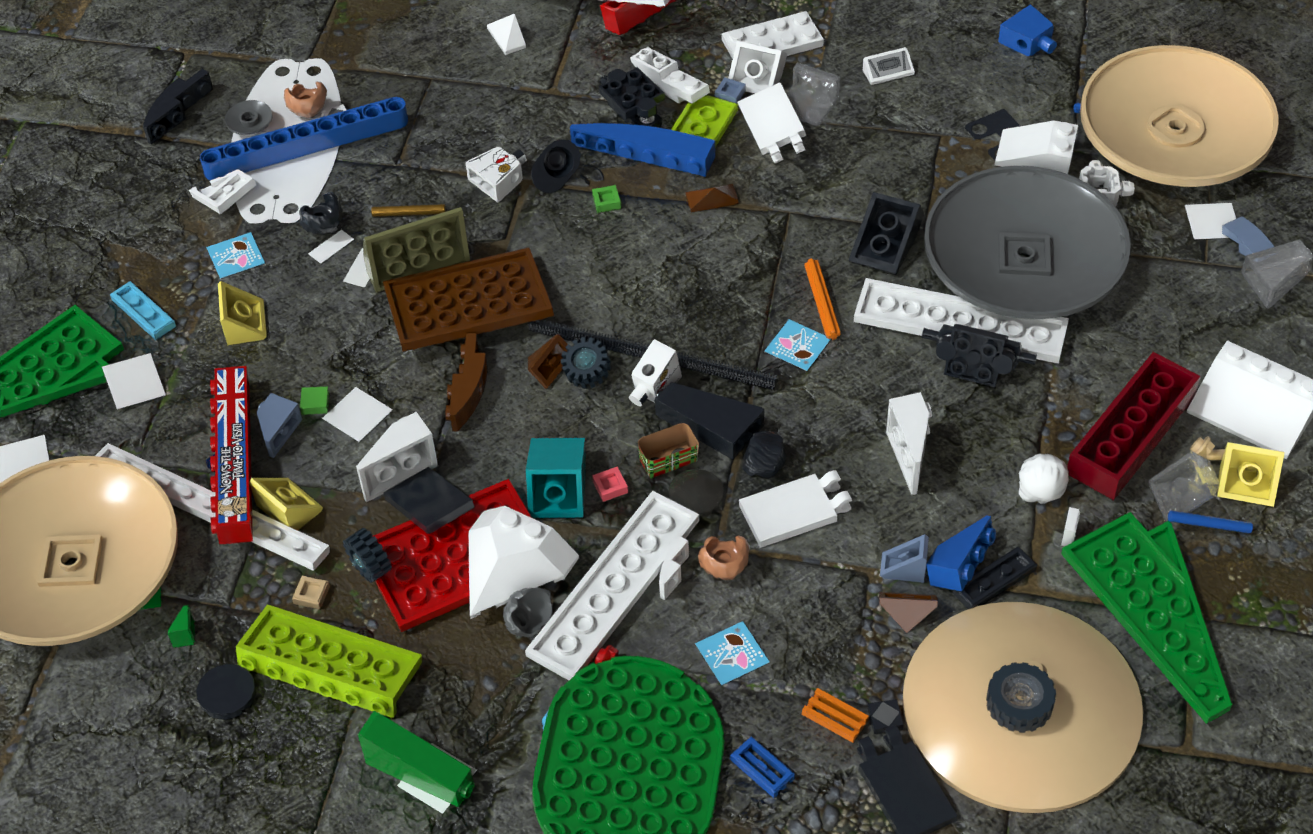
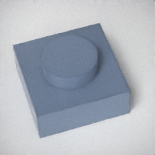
M724 77L715 91V98L737 104L746 91V84Z

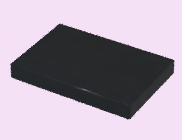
M430 467L423 469L383 492L388 503L427 534H431L474 508L471 498Z

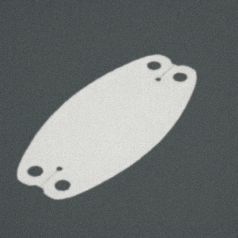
M317 58L308 59L300 62V64L292 59H279L272 63L261 75L246 101L257 100L267 104L272 111L271 123L264 130L255 134L240 135L233 133L232 142L321 118V111L341 105L339 90L330 66L323 59ZM317 66L320 67L321 72L316 76H310L307 74V69ZM279 67L290 69L289 74L286 76H278L275 74V71ZM295 80H298V84H302L307 89L317 88L316 82H322L326 87L327 96L324 107L314 117L305 118L297 116L286 107L284 90L286 88L292 90ZM339 146L245 172V174L254 179L256 186L236 201L241 216L248 223L255 224L263 223L272 218L277 219L281 223H295L300 220V208L304 205L312 207L322 191L333 168ZM275 195H279L278 199H274L273 197ZM294 203L298 205L299 209L294 214H286L283 211L284 206ZM255 204H262L265 206V211L255 215L250 212V208Z

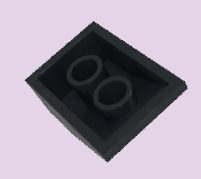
M873 192L848 261L896 275L918 234L924 217L921 205Z

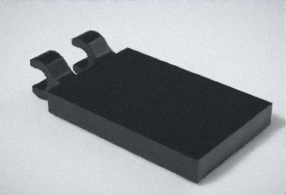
M895 724L884 729L886 735L883 736V739L891 751L878 756L869 736L857 741L860 746L857 747V752L864 761L859 764V771L895 834H929L957 821L958 816L914 742L911 741L904 744L901 733Z

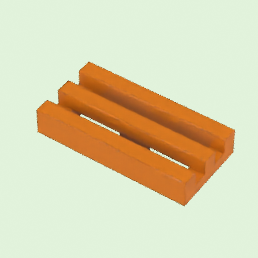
M819 688L814 692V696H811L808 700V705H805L802 709L803 716L854 743L869 719L867 714ZM814 707L817 708V709H819V710H821L822 712H824V713L830 715V718H832V719H834V720H836V721H838V722L841 721L842 723H844V724L850 726V727L853 728L854 730L851 731L850 729H848V728L842 726L841 724H839V723H837V722L831 720L830 718H828V717L822 715L821 713H819V712L813 710Z

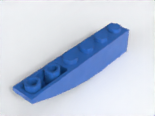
M607 123L572 124L570 126L571 142L578 147L706 177L715 159V140L670 129Z

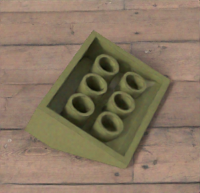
M459 207L364 237L363 257L367 274L375 292L384 290L383 281L470 261L462 208Z

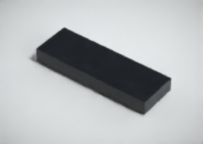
M1018 546L974 574L972 580L967 582L962 591L953 590V594L967 609L984 605L1035 572L1037 564Z

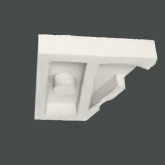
M238 169L224 177L211 180V186L199 191L196 187H193L189 191L193 198L221 215L255 187L256 183L251 176Z

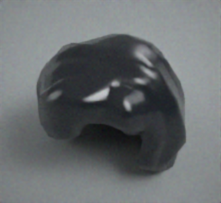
M334 193L324 194L325 202H321L314 207L304 205L300 208V224L308 233L325 235L338 230L343 217V210L340 201Z

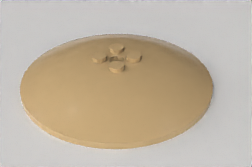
M73 456L49 460L26 468L1 482L0 638L31 646H53L78 642L112 629L141 609L153 597L166 579L175 559L178 545V526L175 512L162 487L152 477L133 465L98 456ZM70 558H77L74 564L64 565Z
M1025 602L991 603L965 610L950 617L929 633L919 645L910 661L904 680L903 712L905 723L911 740L926 764L937 776L961 794L990 807L1021 813L1054 812L1077 806L1098 796L1108 789L1126 770L1135 754L1143 725L1142 698L1138 683L1125 658L1094 627L1075 616L1048 606ZM1014 662L1035 665L1041 671H1045L1049 679H1052L1053 687L1056 689V700L1052 715L1043 727H1038L1032 732L1019 733V731H1010L1004 726L1001 727L990 716L991 713L987 710L986 706L989 681L992 679L995 671H999L1004 665H1011ZM1020 685L1009 688L1006 692V699L1012 707L1023 710L1029 709L1036 702L1034 692L1031 695H1023L1017 691Z

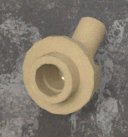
M1209 436L1205 439L1199 437L1190 447V450L1193 452L1190 457L1192 459L1197 458L1198 460L1203 458L1222 460L1225 449H1213L1215 445L1211 442Z

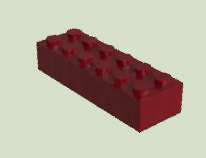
M1152 352L1070 453L1067 466L1068 475L1108 498L1115 500L1193 400L1201 376Z

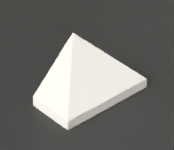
M515 14L487 25V29L505 55L526 48Z

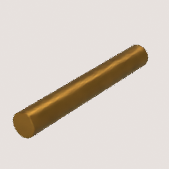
M445 204L371 208L372 217L432 215L446 212Z

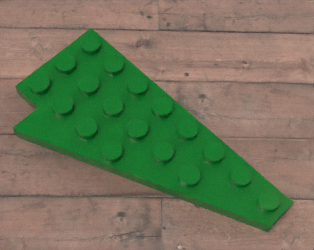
M73 305L0 356V418L40 404H48L52 400L107 382L102 367L109 365L107 362L124 350L122 343L78 306Z
M1129 512L1062 548L1061 555L1206 724L1230 711L1232 703L1171 522L1167 521L1147 531L1135 516Z

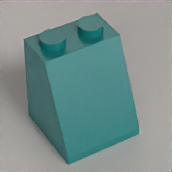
M531 438L526 465L528 512L532 518H572L584 516L585 438Z

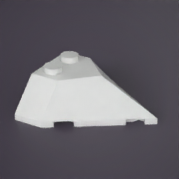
M507 506L483 511L469 530L470 619L481 615L480 611L494 605L498 608L507 604L510 600L509 597L516 591L524 588H538L550 581L556 583L565 579L579 559V555L552 527Z

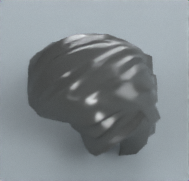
M524 588L514 592L509 597L510 600L504 607L503 612L505 626L508 631L517 637L532 638L538 634L552 616L551 592L542 588Z

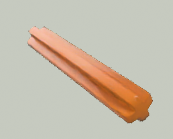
M810 258L804 264L822 326L826 338L836 340L841 335V331L819 261Z

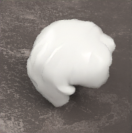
M1037 454L1026 459L1019 471V495L1026 502L1037 501L1040 504L1059 499L1064 494L1069 481L1065 462L1050 454Z

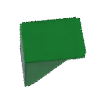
M188 605L182 607L168 630V636L173 648L194 645L195 620Z

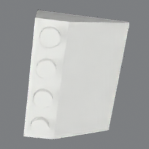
M1226 341L1189 405L1187 413L1261 448L1285 452L1284 458L1287 459L1313 418V379Z

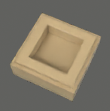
M302 576L293 595V603L321 609L330 588L329 581Z

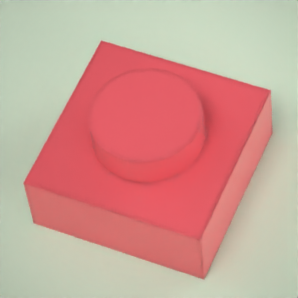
M618 466L592 475L593 483L603 502L628 493V486Z

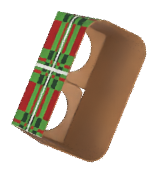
M680 423L644 436L638 441L639 460L650 479L697 461L699 442L687 424ZM678 448H683V449H684V450H681V451H679V452H676V453L671 454L675 449H678ZM654 457L660 458V459L653 460V461L649 460V459L654 458Z

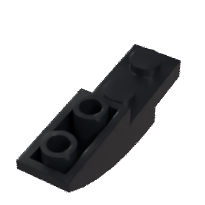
M202 68L186 81L179 77L158 96L150 107L143 123L149 144L152 145L186 119L184 111L213 90L208 71Z

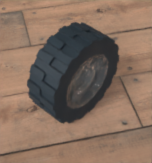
M1024 662L1004 665L999 671H995L992 679L989 681L986 696L987 710L990 711V716L998 722V725L1004 726L1010 731H1019V733L1035 731L1038 727H1043L1052 715L1056 700L1054 683L1052 679H1049L1045 671H1041L1035 665H1028V663Z

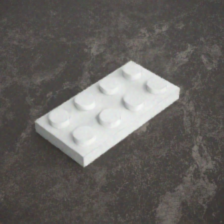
M807 11L722 33V41L732 59L737 41L787 53V56L819 48L824 44L823 37Z

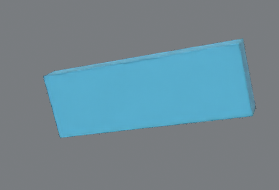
M131 281L110 294L112 301L154 340H157L176 327L175 321Z

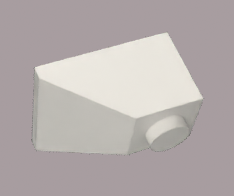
M737 41L728 78L745 83L746 92H760L779 83L787 53Z

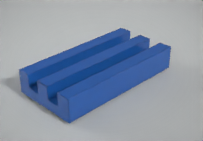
M752 736L730 755V760L773 798L778 795L780 789L786 788L788 782L791 783L795 779V774ZM751 748L783 777L780 779L767 765L758 760L747 749Z

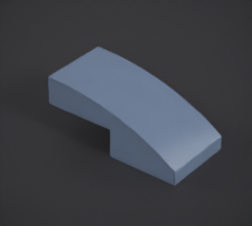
M1243 216L1222 225V234L1239 244V253L1252 261L1258 262L1276 253V248L1263 232Z

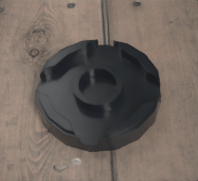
M225 664L216 666L206 672L200 679L196 689L197 701L202 710L207 712L212 718L223 720L235 718L241 715L247 706L249 708L253 704L256 696L255 681L249 671L240 665Z

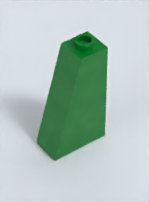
M373 711L358 733L367 765L457 807L460 806L464 798L468 799L472 794L475 783L471 768L382 714Z

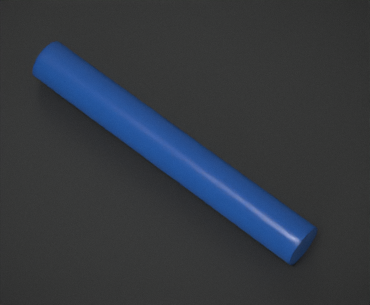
M1171 510L1168 513L1169 522L1243 533H1251L1253 529L1252 522Z

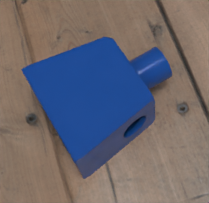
M1032 5L1027 6L1000 25L998 42L1026 56H1032L1041 49L1051 54L1057 46V42L1052 39L1053 23Z

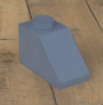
M270 393L267 399L259 405L257 415L268 454L274 458L302 421L298 403Z

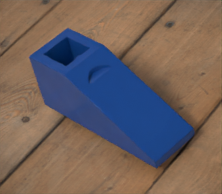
M985 516L937 546L926 564L930 586L962 591L967 582L972 580L976 567L984 560L985 552L994 543L996 538V530L992 526L991 516Z

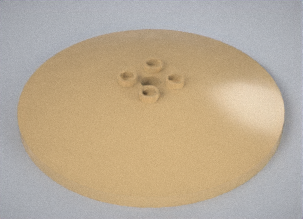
M1159 45L1143 47L1110 59L1090 77L1084 88L1081 100L1080 115L1084 131L1093 146L1107 160L1132 175L1172 186H1209L1224 183L1248 173L1268 155L1278 130V112L1274 99L1265 85L1253 73L1222 55L1187 46Z

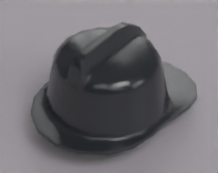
M560 139L553 141L543 150L531 170L532 182L538 190L544 193H553L564 186L580 164L581 156L577 146L569 140Z

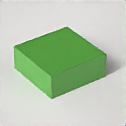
M616 185L592 189L597 213L621 209Z
M328 386L302 388L301 414H327L329 406Z

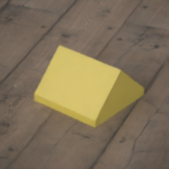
M220 281L218 283L220 322L227 345L264 340L267 337L264 299Z
M1227 442L1220 464L1217 497L1274 507L1285 452Z
M251 478L249 482L256 505L273 520L297 531L321 513L323 509L320 504L289 478Z

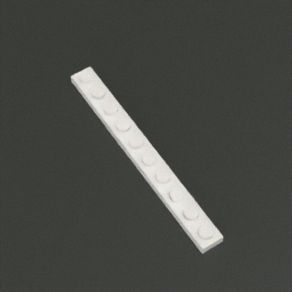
M109 443L95 455L119 460L144 471L162 487L172 505L210 523L211 517H215V513L211 511L210 501L211 496H215V492L212 493L211 490ZM252 510L253 543L313 571L330 553L328 544Z

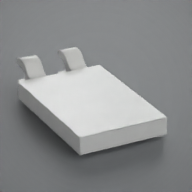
M780 82L737 102L762 155L770 153L774 164L783 160L779 148L788 143H792L796 154L805 150L801 139L806 136L805 130Z
M830 471L819 480L816 474H812L739 499V507L759 547L762 548L837 522L838 513H845L851 510L849 502L852 499L848 491L838 493L831 500L826 495L828 492H835L840 489L838 481L841 478L837 471Z

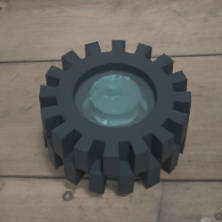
M583 337L581 338V343H578L577 340L572 341L573 347L568 344L566 346L567 352H562L563 359H561V364L569 382H573L576 387L581 384V387L587 389V384H590L591 388L596 387L594 382L603 383L602 376L608 377V371L611 370V362L600 341L595 342L594 338H589V342H587L586 338Z
M361 528L343 540V547L346 549V554L350 556L349 559L352 565L370 583L392 569L391 562L387 558V553L383 551L382 545L377 542V538L373 537L372 533L367 531L366 528Z

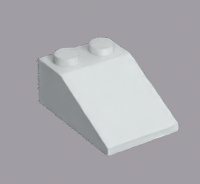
M1048 121L1003 129L995 166H1034L1068 174L1078 125L1060 121Z
M921 392L889 399L886 433L911 495L917 494L926 437L930 434L928 420L932 417L930 404L924 401Z
M417 412L402 417L397 422L391 424L356 466L363 497L366 502L382 495L383 492L427 467L433 469L438 466L432 433Z

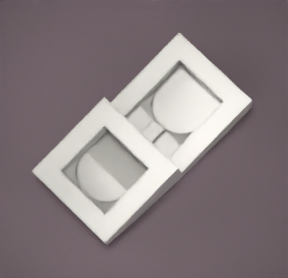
M680 535L668 550L661 567L659 586L660 598L663 600L681 582V565L689 557L688 540Z

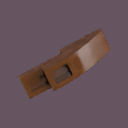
M466 333L465 344H461V359H464V364L459 365V374H453L452 384L447 385V398L451 402L450 405H446L445 414L446 421H451L452 432H458L474 413L487 381L488 366L486 353H479L476 333Z

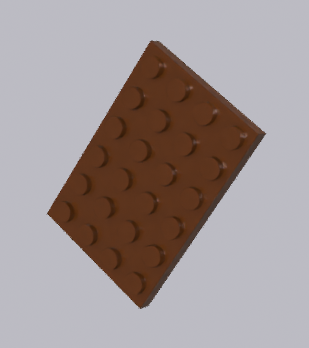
M530 248L383 281L403 352L459 338H466V333L480 334L554 316L553 307Z

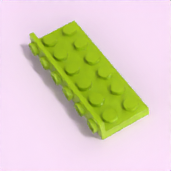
M268 604L236 645L238 665L248 671H254L274 680L287 682L298 688H304L325 697L346 702L352 706L376 711L391 718H394L397 713V700L422 663L421 654Z

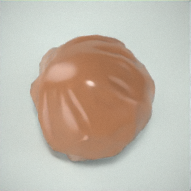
M316 82L317 88L307 89L302 84H295L292 90H289V88L284 90L286 107L297 116L305 118L314 117L324 107L327 89L322 82Z
M711 536L705 540L704 547L699 551L698 560L700 567L717 579L733 580L735 576L744 570L748 563L750 545L742 536H736V542L733 540L720 541L717 537Z

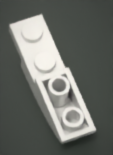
M649 47L640 50L639 53L630 57L635 67H638L667 97L677 103H681L684 100L694 103L710 93L708 84L678 70L677 61Z

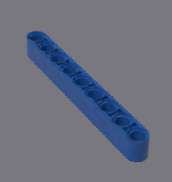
M392 97L207 149L200 155L206 179L213 180L218 177H224L238 169L245 173L403 128L408 124L406 103L400 97Z

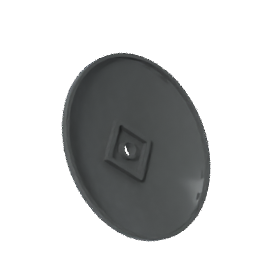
M997 167L980 171L961 179L949 187L937 199L929 212L925 227L924 240L927 257L941 281L956 295L974 306L1012 318H1058L1092 307L1108 296L1119 284L1126 271L1130 256L1129 232L1123 217L1114 204L1088 183L1066 173L1042 167ZM1026 253L1030 257H1021L1019 254Z

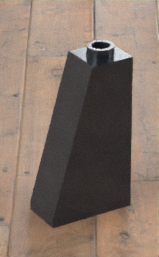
M673 382L664 390L661 389L654 400L656 416L673 426L680 423L687 424L697 440L732 460L750 442L753 434L759 432L764 427L765 409L762 407Z

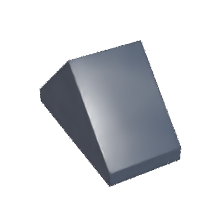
M924 534L882 552L880 576L884 579L924 583L929 537Z

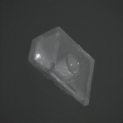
M1190 451L1148 480L1165 522L1168 521L1170 510L1191 513L1213 498L1220 483L1210 461L1193 451Z

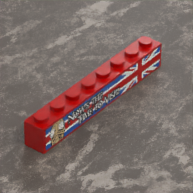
M247 366L215 368V379L210 380L211 395H215V398H210L211 413L215 414V417H210L211 432L215 433V436H210L212 453L215 452V456H210L211 471L215 472V476H210L212 493L215 492V496L210 498L211 511L215 513V517H211L212 534H217L219 545L252 542V490L249 483L252 478L250 384Z

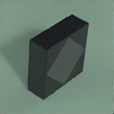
M897 699L868 703L867 709L874 734L885 733L884 729L894 724L898 727L899 731L903 730L904 724Z

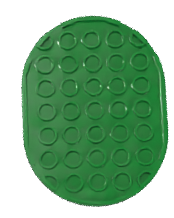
M641 656L612 657L611 660L597 664L592 663L576 672L575 676L566 682L564 686H561L551 702L534 771L532 785L533 806L543 833L706 834L715 809L724 753V731L721 718H719L712 704L713 701L703 687L699 684L697 685L684 675L685 672L679 668L657 659Z

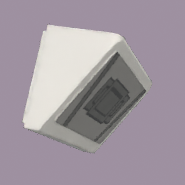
M906 47L868 56L863 59V72L871 85L914 75L915 73Z

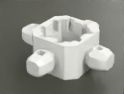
M1099 160L1090 161L1089 166H1086L1080 172V180L1092 187L1103 185V188H1107L1098 189V191L1106 196L1115 207L1117 206L1119 195L1131 196L1134 194V183L1130 181L1120 182L1118 171L1111 166H1103Z

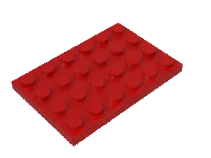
M509 479L468 495L473 501L474 508L431 534H427L409 520L374 535L377 538V542L382 545L383 551L387 553V558L392 566V569L375 580V583L401 632L470 603L469 530L483 511L507 506L531 517Z

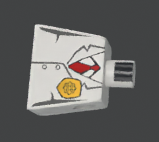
M501 147L493 148L465 162L468 180L498 203L522 181L521 165L526 162V156L519 149L509 154Z
M655 339L631 375L635 389L630 394L629 399L635 405L642 406L647 399L654 402L657 393L661 389L664 390L671 382L677 383L682 377L676 350Z

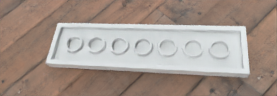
M868 278L865 279L854 314V322L920 336H922L924 327L939 331L943 324L950 326L961 324L1009 336L1008 340L1021 342L1023 352L1037 354L1036 359L1058 364L1069 318L1064 317L1020 319L1002 316L976 307L959 296Z
M652 491L525 650L526 657L567 680H570L575 676L576 672L586 667L661 571L664 558L673 542L679 535L686 539L699 522V514Z

